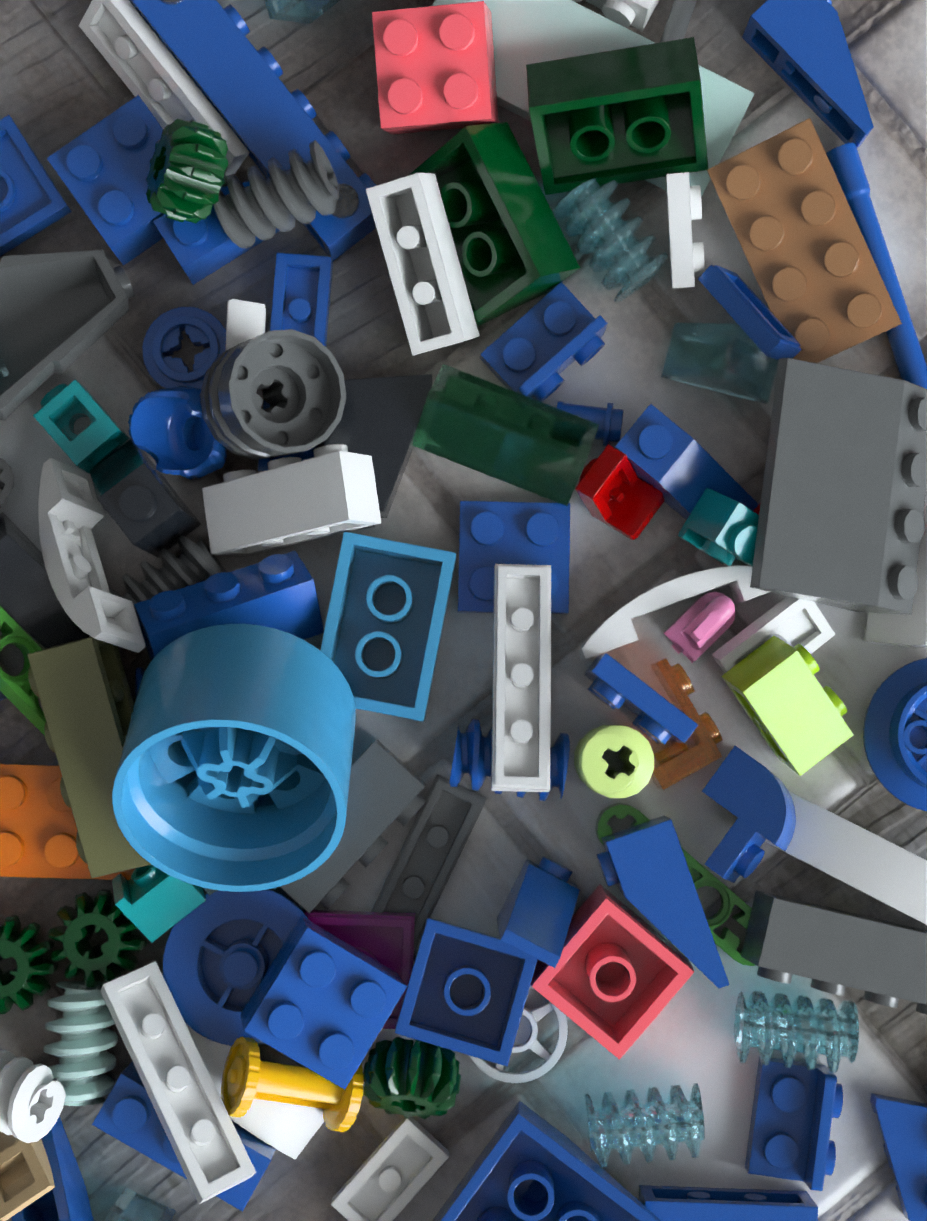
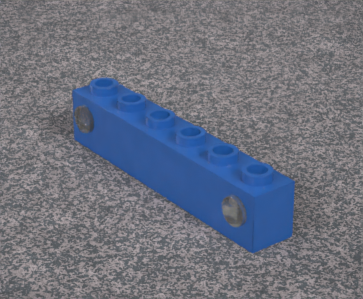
M129 0L250 152L248 156L266 178L270 177L268 160L275 157L282 167L288 170L290 169L289 150L295 148L305 162L311 160L309 143L316 140L320 144L335 173L339 186V199L336 202V210L333 214L325 216L316 210L315 219L311 223L303 225L325 253L332 257L333 261L376 229L366 189L377 185L366 173L357 177L346 163L351 157L344 144L333 131L330 130L325 135L312 120L317 114L309 100L298 88L290 93L279 79L283 75L280 65L266 47L263 46L258 51L246 38V35L250 33L247 24L231 4L223 9L217 0Z

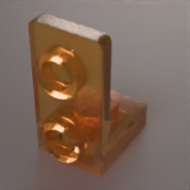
M663 658L651 664L654 673L671 703L695 721L698 727L691 734L694 742L688 745L686 743L671 742L654 753L657 763L654 764L651 778L656 787L661 790H665L721 758L722 755L716 744L723 741L710 715L707 712L699 715L688 695L694 693L695 690L679 663L671 666L668 660Z

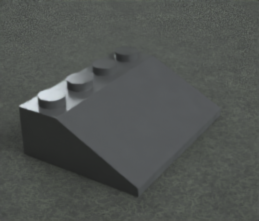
M791 358L778 359L751 588L855 612L912 614L913 598L918 587L917 564L920 540L925 529L923 514L927 489L926 388L900 379Z

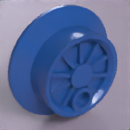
M927 658L902 666L881 683L870 700L863 726L864 749L876 778L895 798L923 811H927Z
M271 889L251 892L214 890L205 895V902L173 926L163 955V977L185 1023L203 1037L232 1046L235 1040L240 1037L252 1038L257 1041L258 1045L264 1044L262 1041L244 1032L240 1014L300 916L306 919L308 917L294 902Z

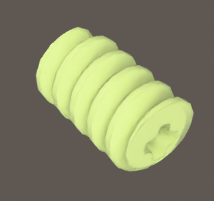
M602 725L590 730L579 740L574 752V766L580 780L591 790L608 798H627L637 794L648 784L654 771V753L649 741L639 731L623 725ZM622 749L618 758L624 763L623 768L620 771L610 769L605 774L608 763L602 758L606 750L617 752Z

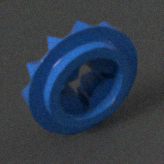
M178 307L163 313L150 325L143 341V360L147 371L165 389L178 386L202 388L206 371L218 355L226 350V330L216 317L199 308ZM184 330L194 346L207 348L203 349V352L194 355L195 364L192 365L193 372H190V369L181 358L169 356L182 348L181 340H183L182 331Z

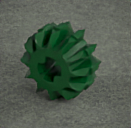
M176 119L162 130L161 139L155 142V152L149 160L150 170L146 178L148 184L146 196L153 211L163 213L169 219L179 222L186 220L197 223L201 219L205 220L211 214L213 204L219 201V191L225 183L223 179L224 172L229 164L226 158L228 151L226 140L222 139L219 132L208 129L209 126L193 120L186 122L180 119Z
M103 889L99 891L94 902L86 892L76 895V909L65 905L60 907L56 913L59 920L65 926L53 927L48 933V937L52 940L63 942V947L51 953V959L55 962L68 957L71 961L70 965L65 969V978L71 980L83 969L85 986L90 988L98 984L101 974L105 981L110 982L121 977L120 967L124 970L133 971L138 966L139 961L130 950H142L147 945L146 938L131 934V930L137 927L130 920L126 919L123 912L116 905L111 908L112 896L110 890ZM104 929L109 940L103 945L97 944L92 947L87 936L94 931L99 932Z
M17 915L7 917L3 925H0V961L13 956L17 963V968L14 970L3 972L0 968V1014L9 1012L14 1003L22 1011L30 1008L34 1004L33 994L43 996L51 988L49 982L42 975L52 974L58 969L57 962L43 959L42 955L54 947V941L47 939L38 944L34 939L39 933L40 925L36 922L30 923L21 932V922Z
M398 1036L393 1041L382 1040L376 1042L375 1048L369 1051L368 1062H365L364 1065L365 1085L363 1095L369 1099V1104L375 1108L384 1109L388 1115L400 1114L406 1119L410 1116H418L423 1119H427L430 1115L440 1117L447 1114L448 1109L455 1107L456 1094H459L460 1062L455 1059V1052L416 1039L406 1040Z

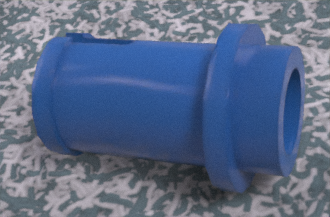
M558 401L554 436L603 440V446H607L609 441H620L623 409H614L613 403H608L607 408L567 404Z

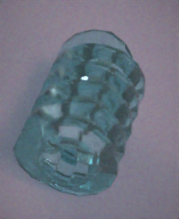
M595 178L582 183L569 192L555 206L552 212L556 219L570 217L565 224L564 230L569 237L582 235L576 246L581 254L587 255L596 252L591 258L589 266L593 272L608 270L601 282L606 290H614L622 287L614 299L616 304L652 280L659 273V270L669 256L664 252L649 257L647 251L656 240V237L651 234L637 239L634 234L643 223L642 217L638 216L624 221L621 216L631 204L630 200L625 198L612 203L609 198L618 187L616 180L599 185Z
M756 990L751 993L746 1003L741 991L737 998L734 1021V1042L739 1063H746L750 1050L753 1047L758 1048L761 1064L768 1066L774 1050H780L785 1068H791L796 1053L800 1052L803 1053L807 1070L813 1071L819 1055H825L829 1071L836 1073L842 1057H847L852 1064L858 1052L859 1019L856 1004L850 1000H844L836 1010L832 1000L821 998L813 1007L809 997L799 995L791 1006L787 995L783 993L775 994L768 1004L765 993Z
M698 1083L693 1084L690 1100L686 1099L680 1085H671L666 1103L657 1087H649L644 1105L641 1104L634 1089L626 1090L622 1107L618 1106L611 1091L604 1092L600 1109H596L589 1094H584L590 1150L594 1151L601 1167L608 1166L612 1149H617L624 1165L631 1163L634 1147L640 1148L647 1163L653 1162L656 1147L659 1144H662L670 1161L676 1160L680 1142H685L692 1158L699 1157L702 1140H705V1126Z

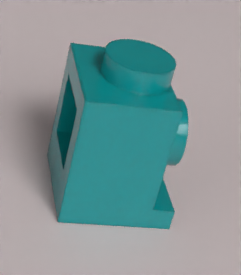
M76 379L69 385L62 383L51 389L40 402L42 408L33 415L73 463L88 474L90 470L130 439L89 391ZM81 417H88L91 425L79 435L75 434L74 424L76 420Z
M706 488L679 531L678 536L729 567L735 558L753 567L759 515L740 502Z
M153 865L135 868L129 880L121 873L112 879L115 905L151 943L206 901L203 887L176 879Z

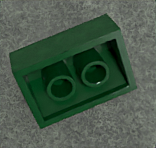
M694 37L526 65L529 112L545 195L666 177V174L692 173L709 169L701 79Z
M508 122L465 126L409 174L431 173L436 175L477 327L544 295L580 269Z

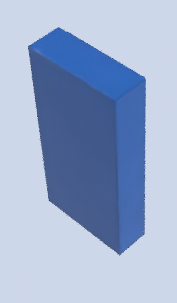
M710 265L698 278L767 357L776 360L780 358L793 359L802 350L800 343L737 273L718 265Z

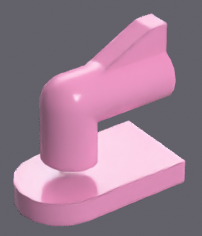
M706 593L686 610L664 634L674 643L672 645L673 649L678 654L682 652L693 663L731 626L735 619V604L732 599L723 593Z

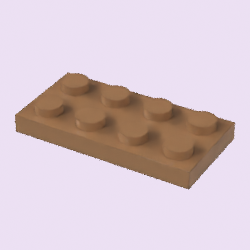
M810 118L707 170L770 311L801 345L800 348L802 350L793 359L818 363L902 324Z

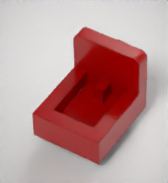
M609 444L598 458L592 459L585 466L580 475L579 484L575 488L593 517L631 540L638 538L665 501V497L660 490L638 478L626 454Z

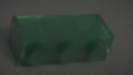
M443 364L426 398L412 446L568 506L588 458L599 424Z

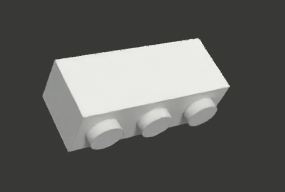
M415 173L367 188V197L412 356L479 337V331L436 175L431 173Z
M334 444L314 449V458L301 461V458L287 457L269 461L267 471L257 473L255 470H237L224 474L223 483L202 488L211 554L249 556L343 533L344 531L347 532L380 524L381 517L372 456L348 452L347 445Z

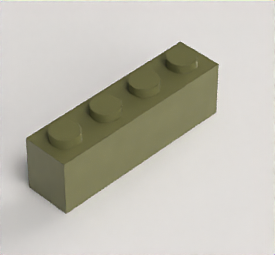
M90 636L27 654L30 663L28 671L29 683L32 691L40 698L46 718L44 726L45 739L51 751L56 753L62 774L60 781L61 795L65 804L72 809L78 830L76 835L77 850L81 859L87 863L91 878L151 865L137 853L124 837L116 821L112 804L114 780L134 709L133 698L118 646Z

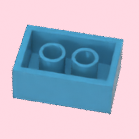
M344 531L320 651L331 659L343 673L353 693L356 709L425 721L454 574L456 553Z

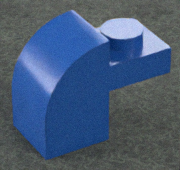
M734 746L702 790L703 793L737 817V820L705 862L707 867L732 883H735L739 876L747 878L757 868L765 854V851L760 847L766 839L786 851L793 838L796 825L794 802L784 783L761 763L737 746Z

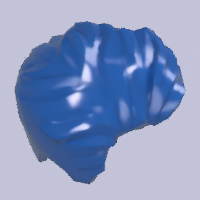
M178 386L146 393L145 396L135 403L133 412L129 415L128 424L130 428L128 432L133 445H137L139 449L150 454L156 461L157 471L165 474L181 475L187 479H199L223 467L227 458V448L214 439L203 419L200 399L201 388Z

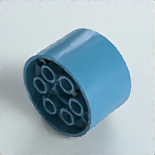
M224 624L206 627L190 632L163 648L150 662L142 677L112 791L114 815L121 832L129 844L140 856L162 872L186 883L219 891L251 892L277 888L299 880L316 870L331 856L338 846L346 822L356 724V705L349 683L343 673L331 659L312 644L290 633L260 625Z

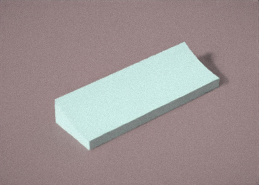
M435 0L433 6L478 1L485 2L492 15L497 105L530 122L527 64L655 43L572 0ZM698 65L702 89L708 168L710 169L720 163L755 93ZM707 170L689 173L690 186L700 185L702 197L711 180ZM666 177L646 179V181L666 191Z

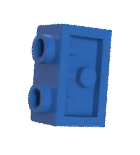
M560 282L480 354V359L523 406L534 397L541 403L565 381L559 375L575 360L580 366H583L604 347L605 343L601 337L604 335L608 323L601 315L595 319L570 290Z
M759 1056L745 1169L748 1174L803 1181L810 1190L823 1191L825 1175L831 1176L833 1174L836 1160L835 1142L829 1140L832 1118L838 1119L840 1117L843 1106L842 1085L837 1083V1076L826 1065Z

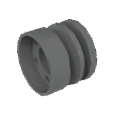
M288 329L265 332L219 354L205 373L200 399L203 419L214 439L231 453L256 460L308 451L327 440L341 421L346 402L344 374L333 353L315 337ZM257 390H266L264 398L256 394ZM263 399L270 404V407L264 410L261 408Z

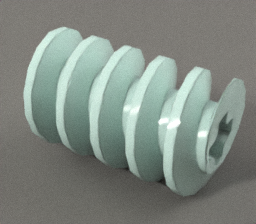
M84 981L58 982L56 985L65 989L64 995L47 1000V1006L62 1011L63 1018L45 1023V1029L60 1034L61 1041L45 1045L43 1052L59 1058V1064L49 1066L52 1071L53 1080L59 1081L64 1086L66 1093L64 1105L87 1106L103 1103L106 1101L103 1096L109 1094L114 1086L112 1077L104 1074L113 1070L116 1066L115 1056L105 1050L114 1047L118 1042L116 1032L106 1028L114 1025L115 1022L100 992L105 982H98L93 988L86 987Z

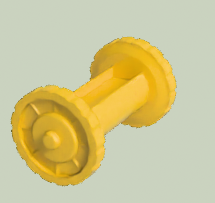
M240 1037L235 1040L226 1058L222 1075L221 1099L229 1116L239 1118L247 1113L253 1099L321 1108L326 1127L331 1131L344 1132L349 1130L355 1122L361 1106L364 1084L363 1067L361 1063L344 1090L306 1067L261 1061L257 1041L252 1038Z

